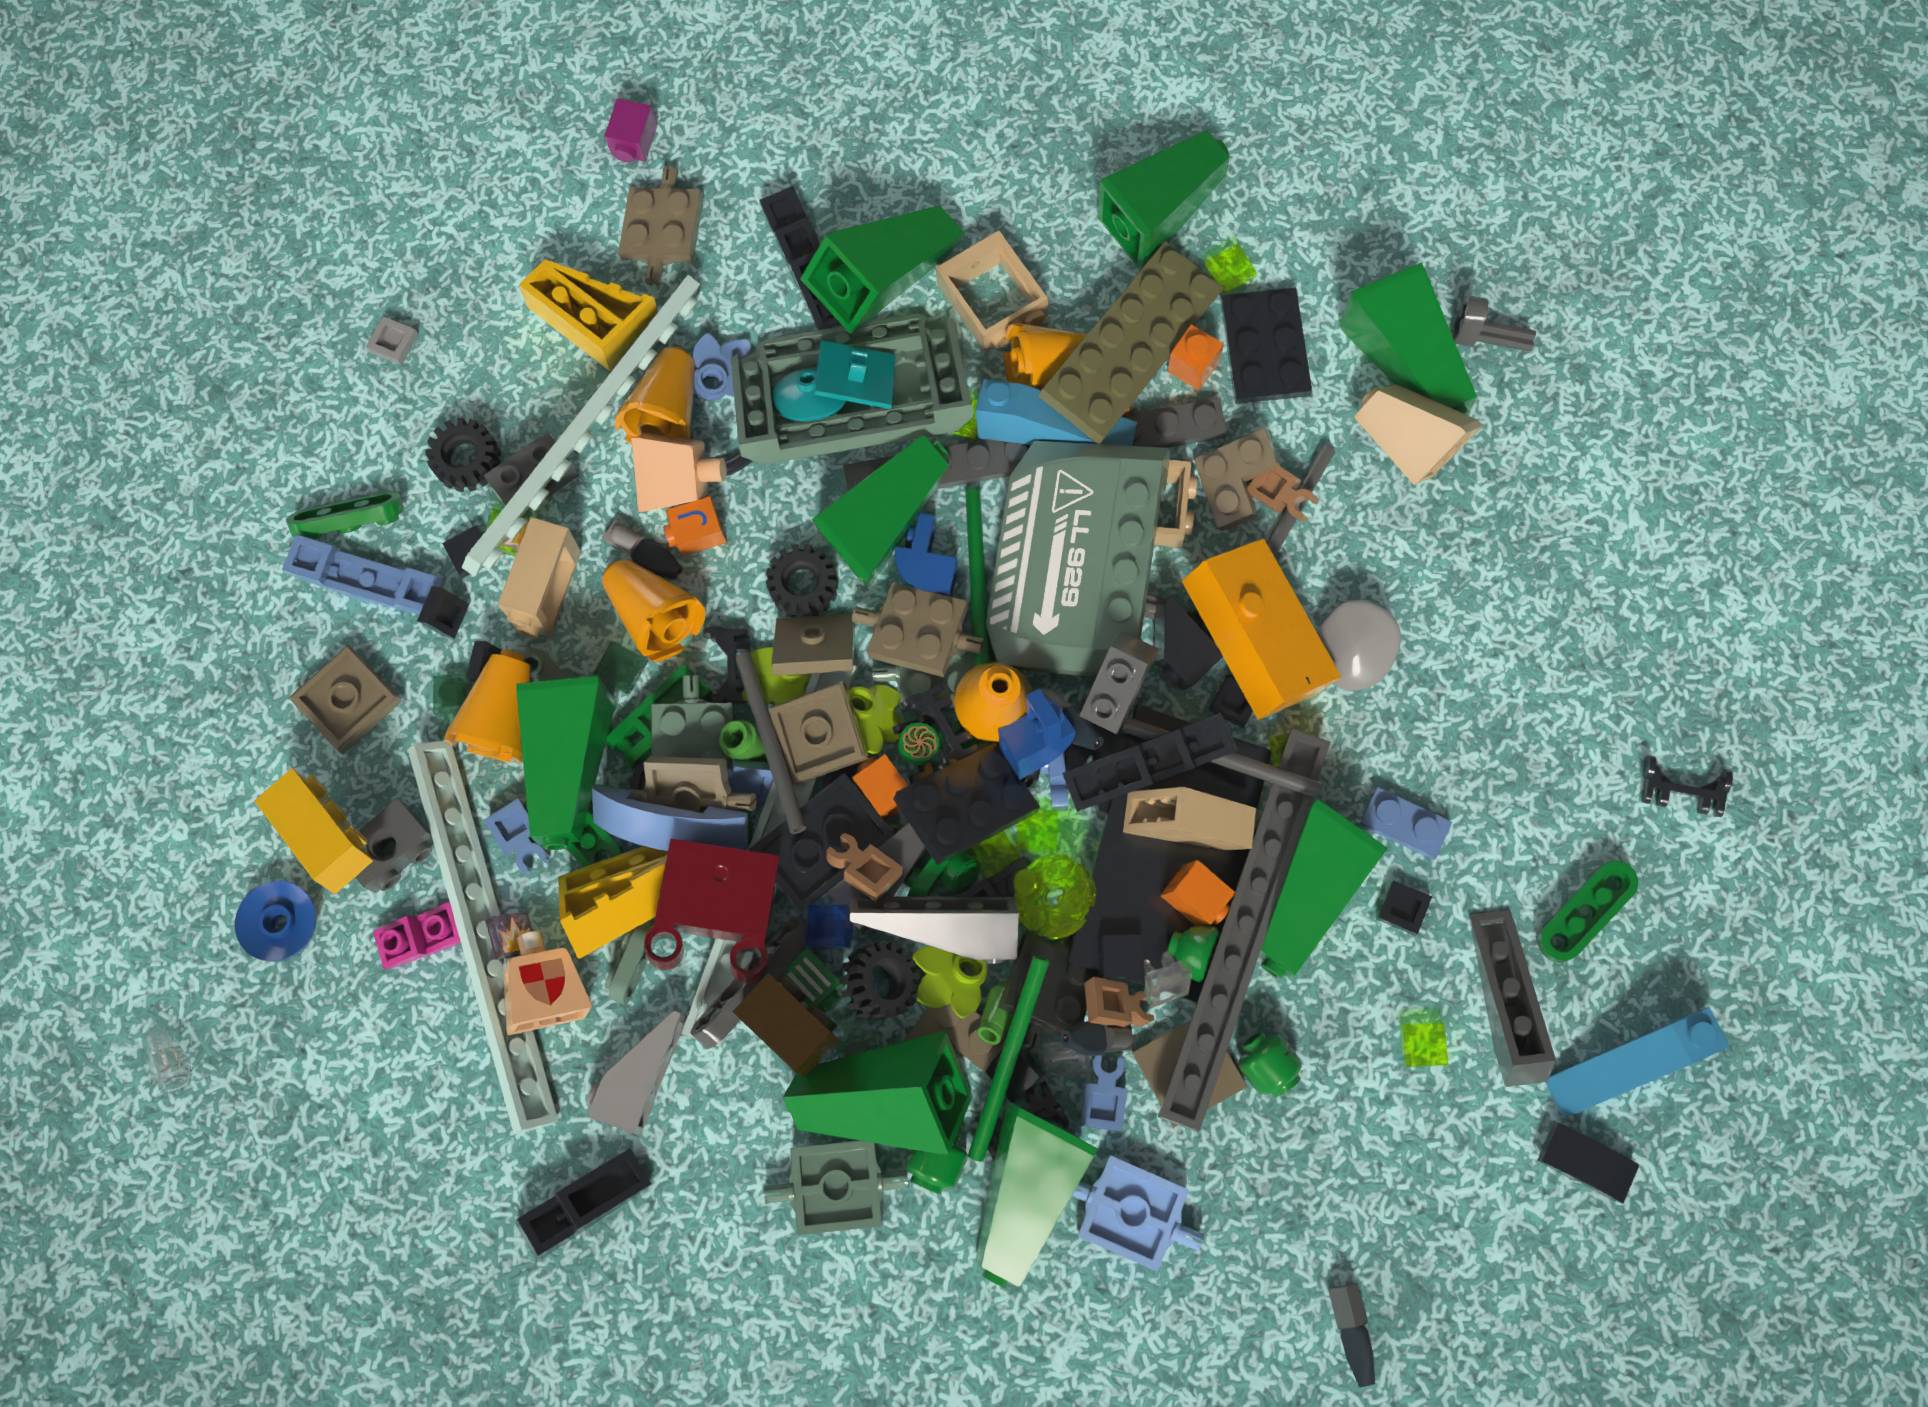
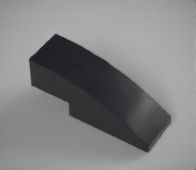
M630 1148L559 1190L551 1199L517 1218L516 1227L537 1262L635 1198L652 1184Z

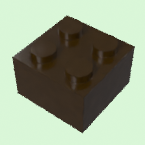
M768 973L732 1012L794 1072L806 1077L840 1040L832 1032L838 1025L815 1004L808 1010L802 1004L807 996L784 975L777 981Z

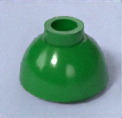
M1211 925L1194 926L1183 933L1175 931L1169 945L1168 955L1175 957L1179 968L1186 976L1196 982H1201L1205 980L1220 932L1216 926Z

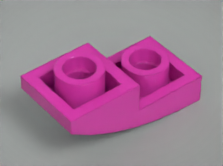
M450 901L416 917L405 916L373 931L383 969L401 966L461 944Z

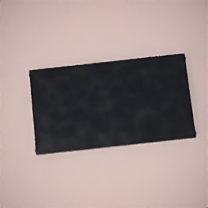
M1141 705L1135 706L1132 717L1169 731L1192 724L1191 722ZM1128 734L1125 748L1146 740ZM1233 737L1238 749L1235 753L1269 764L1272 750ZM1207 762L1136 791L1186 787L1254 807L1257 812L1265 780ZM1128 793L1110 800L1066 962L1071 963L1073 966H1081L1100 972L1099 936L1143 935L1145 977L1119 979L1197 1004L1204 980L1196 982L1190 979L1179 968L1175 957L1168 955L1169 945L1174 932L1183 933L1195 925L1160 895L1184 864L1199 860L1235 892L1247 849L1219 850L1125 833L1123 828ZM1233 896L1228 902L1229 905L1231 904ZM1226 916L1217 925H1214L1213 923L1211 924V926H1216L1218 928L1220 934Z

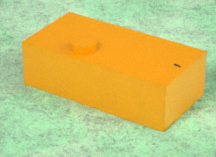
M1264 538L1206 559L1182 580L1183 585L1258 720L1313 697L1342 677Z

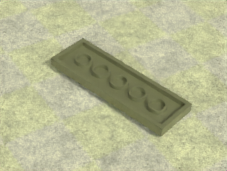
M1165 241L1045 385L1038 397L1093 441L1100 444L1170 357V353L1190 325H1195L1224 288Z

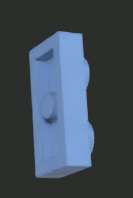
M1377 787L1359 825L1435 860L1452 821Z

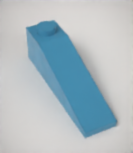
M983 379L975 409L978 437L980 439L1032 445L1034 441L1097 444L1038 397L1042 390L1019 383ZM1121 417L1100 444L1133 446L1137 422Z
M1710 1007L1692 1012L1551 1075L1545 1083L1562 1117L1566 1118L1729 1048L1730 1045Z

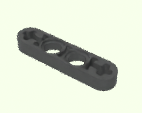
M801 915L789 920L765 945L768 952V968L765 975L754 983H743L735 978L695 1022L690 1033L705 1049H710L717 1045L736 1026L740 1019L732 1011L768 973L777 980L811 942L815 935V930ZM756 955L744 969H755L761 962L760 957Z

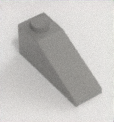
M673 1010L602 1076L600 1083H594L586 1101V1106L590 1107L587 1113L588 1117L632 1134H642L681 1036L687 1016Z

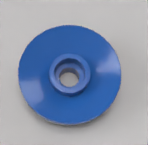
M270 881L259 885L246 895L237 910L235 933L239 944L249 955L267 962L283 961L297 955L309 943L316 928L317 913L314 902L303 888L291 882ZM281 916H285L287 919L285 927L282 930H277L275 928L276 920Z

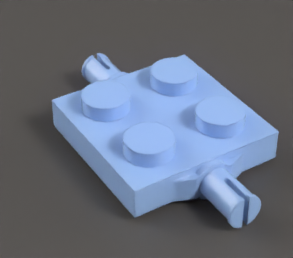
M1111 1155L1108 1157L1102 1175L1093 1186L1080 1180L1077 1187L1081 1191L1075 1189L1072 1196L1086 1202L1085 1218L1077 1235L1078 1237L1158 1272L1165 1251L1174 1241L1195 1249L1197 1252L1201 1247L1200 1243L1186 1238V1235L1203 1241L1205 1234L1181 1225V1210L1189 1189Z

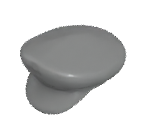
M1349 600L1339 604L1329 613L1317 632L1342 676L1332 684L1348 691L1364 690L1379 683L1390 671L1401 644L1400 628L1393 615L1387 609L1381 608L1380 605H1376L1368 600Z

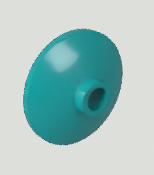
M817 367L800 369L788 374L777 383L772 393L773 404L779 414L790 420L802 422L816 421L829 417L839 411L846 401L814 395Z

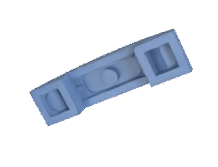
M295 535L282 568L283 572L320 587L415 614H420L431 587L443 588L445 583L444 578L410 568L402 570L338 551L333 545Z
M595 784L592 787L593 823L621 839L665 851L669 849L670 838L741 850L748 849V813L708 806L703 813L633 800V791L600 784Z

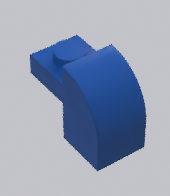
M919 513L917 525H910L906 548L895 547V562L899 579L902 585L952 597L958 574L957 558L931 553L936 532L935 516Z
M1040 688L1025 696L1026 715L998 730L1000 749L1019 779L1041 769L1059 757L1072 743L1076 733L1054 699L1048 701Z

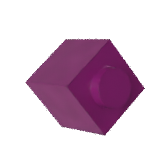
M616 99L604 138L611 155H614L618 160L628 163L634 160L646 162L658 126L651 105Z

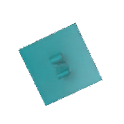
M821 340L814 395L891 409L896 355Z

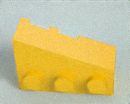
M546 259L519 284L526 305L532 312L609 371L619 363L658 313L655 299L652 296L644 293L642 296L622 290L621 285L612 282L607 285L590 279L586 273Z
M291 768L257 797L254 802L312 879L333 894H336L373 862L372 857L364 847L368 842L355 827L349 824L346 819L348 818L346 813L326 794L328 792L327 789L316 777L310 774L305 778L295 769Z
M642 846L558 876L560 922L578 960L656 916L668 851Z

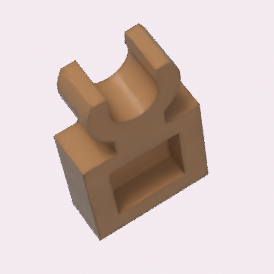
M1281 467L1255 477L1247 487L1250 496L1278 514L1287 505L1289 513L1301 522H1306L1308 518L1299 511L1300 503L1305 500H1309L1316 505L1319 503V499L1311 491L1298 489L1302 483L1298 477Z
M843 833L840 836V846L846 849V852H837L832 847L827 849L826 859L829 864L836 868H846L844 870V880L874 902H877L902 876L903 867L871 844L864 851H861L855 838L849 834Z
M1093 977L1084 983L1088 1020L1090 1023L1124 1028L1129 1024L1142 1027L1155 1020L1154 1015L1144 1013L1140 1005L1152 1000L1151 994L1139 991L1134 995H1129L1127 983Z

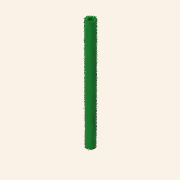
M968 489L965 491L972 634L975 637L985 639L981 655L974 653V667L984 663H990L989 637L986 627L987 601L981 492L979 489Z
M1033 956L967 1155L975 1161H984L1050 962L1046 958Z

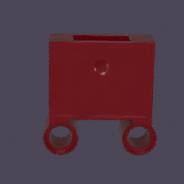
M670 838L654 926L647 933L644 940V949L649 963L660 970H670L677 967L684 956V944L680 933L735 941L736 943L730 951V970L733 976L743 983H754L760 980L768 968V952L765 948L779 867V856ZM661 939H670L676 943L675 951L667 957L657 956L653 952L654 944ZM744 952H754L760 957L761 962L755 969L745 970L737 964L738 957Z

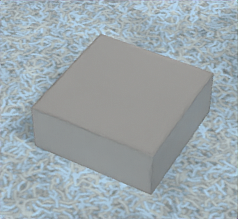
M382 316L365 348L369 353L402 366L419 334L412 327Z

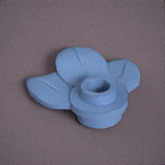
M706 333L699 339L693 350V359L697 367L694 377V390L701 398L715 401L723 398L725 395L734 397L731 357L738 354L739 360L751 355L750 342L747 339L730 341L722 346H719L718 342L709 333ZM708 377H714L718 380L719 384L715 388H709L705 385L704 380Z

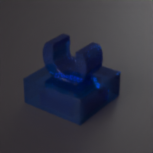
M810 905L808 907L806 947L812 950L851 949L854 924L850 921L849 905Z

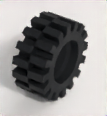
M457 418L456 426L450 420L444 422L447 427L445 431L437 427L434 433L438 438L429 437L427 443L432 449H425V455L429 459L427 461L428 466L440 482H443L450 489L454 487L459 492H464V487H467L470 492L477 490L475 484L478 483L482 487L487 485L488 482L485 480L484 475L501 463L498 455H501L500 449L487 428L482 424L479 426L477 421L469 419L467 424L464 418ZM462 444L474 445L477 448V456L473 462L464 467H455L451 464V454L456 447Z
M798 544L791 545L793 551L788 553L785 548L779 551L781 557L777 559L774 556L770 561L772 568H767L766 571L768 578L766 586L772 601L781 612L782 610L785 611L789 617L794 615L805 617L809 614L819 616L818 611L824 609V611L830 608L829 602L831 600L835 601L837 596L836 589H838L839 583L832 560L829 556L825 557L823 550L817 548L814 551L812 545L805 544L804 549H800ZM801 569L810 570L817 576L816 587L805 595L794 594L788 588L790 576L795 571Z
M886 941L859 948L847 957L850 961L843 963L841 970L847 972V974L839 976V984H846L847 989L840 992L842 998L850 996L851 1001L846 1005L850 1010L858 1009L856 1016L860 1018L868 1017V1021L884 1020L904 1014L908 1011L907 1007L914 1005L916 999L911 995L917 994L918 986L913 985V981L920 979L919 972L912 973L911 967L917 964L913 958L905 959L909 953L905 948L897 950L898 944L896 943L886 944ZM874 966H880L888 977L889 990L885 997H880L872 987L871 971Z

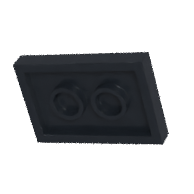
M1286 288L1221 295L1220 303L1235 404L1311 396L1312 386L1297 289Z
M996 742L896 791L893 798L937 865L1035 815L1041 807L1022 779L1018 778Z
M845 773L800 808L806 826L804 831L791 834L785 820L749 849V851L779 856L776 886L799 914H802L844 878V870L846 868H836L830 865L826 859L829 847L840 853L847 851L840 846V836L843 833L854 837L861 851H864L870 844L878 849L895 835Z

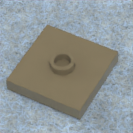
M852 614L776 618L771 663L773 675L852 671L855 641V623L852 622Z
M350 645L342 649L289 697L335 749L343 755L402 702L401 698Z
M845 682L835 683L768 708L793 785L869 759Z
M1190 1021L1132 1052L1160 1106H1162ZM1226 1052L1207 1109L1247 1088L1228 1052ZM1170 1122L1173 1128L1178 1126L1177 1124Z

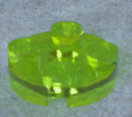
M1051 854L1035 860L1026 869L1019 871L1013 882L1015 888L1014 897L1021 923L1034 933L1052 939L1064 938L1078 931L1087 921L1084 917L1088 913L1089 907H1094L1096 900V887L1091 874L1066 854ZM1053 888L1057 890L1062 889L1063 894L1057 897L1058 903L1053 906L1051 902L1047 901V895Z

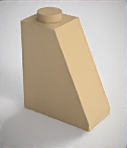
M1397 384L1383 389L1379 387L1372 389L1361 400L1363 407L1354 416L1414 485L1433 477L1483 427L1479 420Z
M1186 787L1133 791L1127 795L1123 832L1219 850L1252 849L1256 808Z

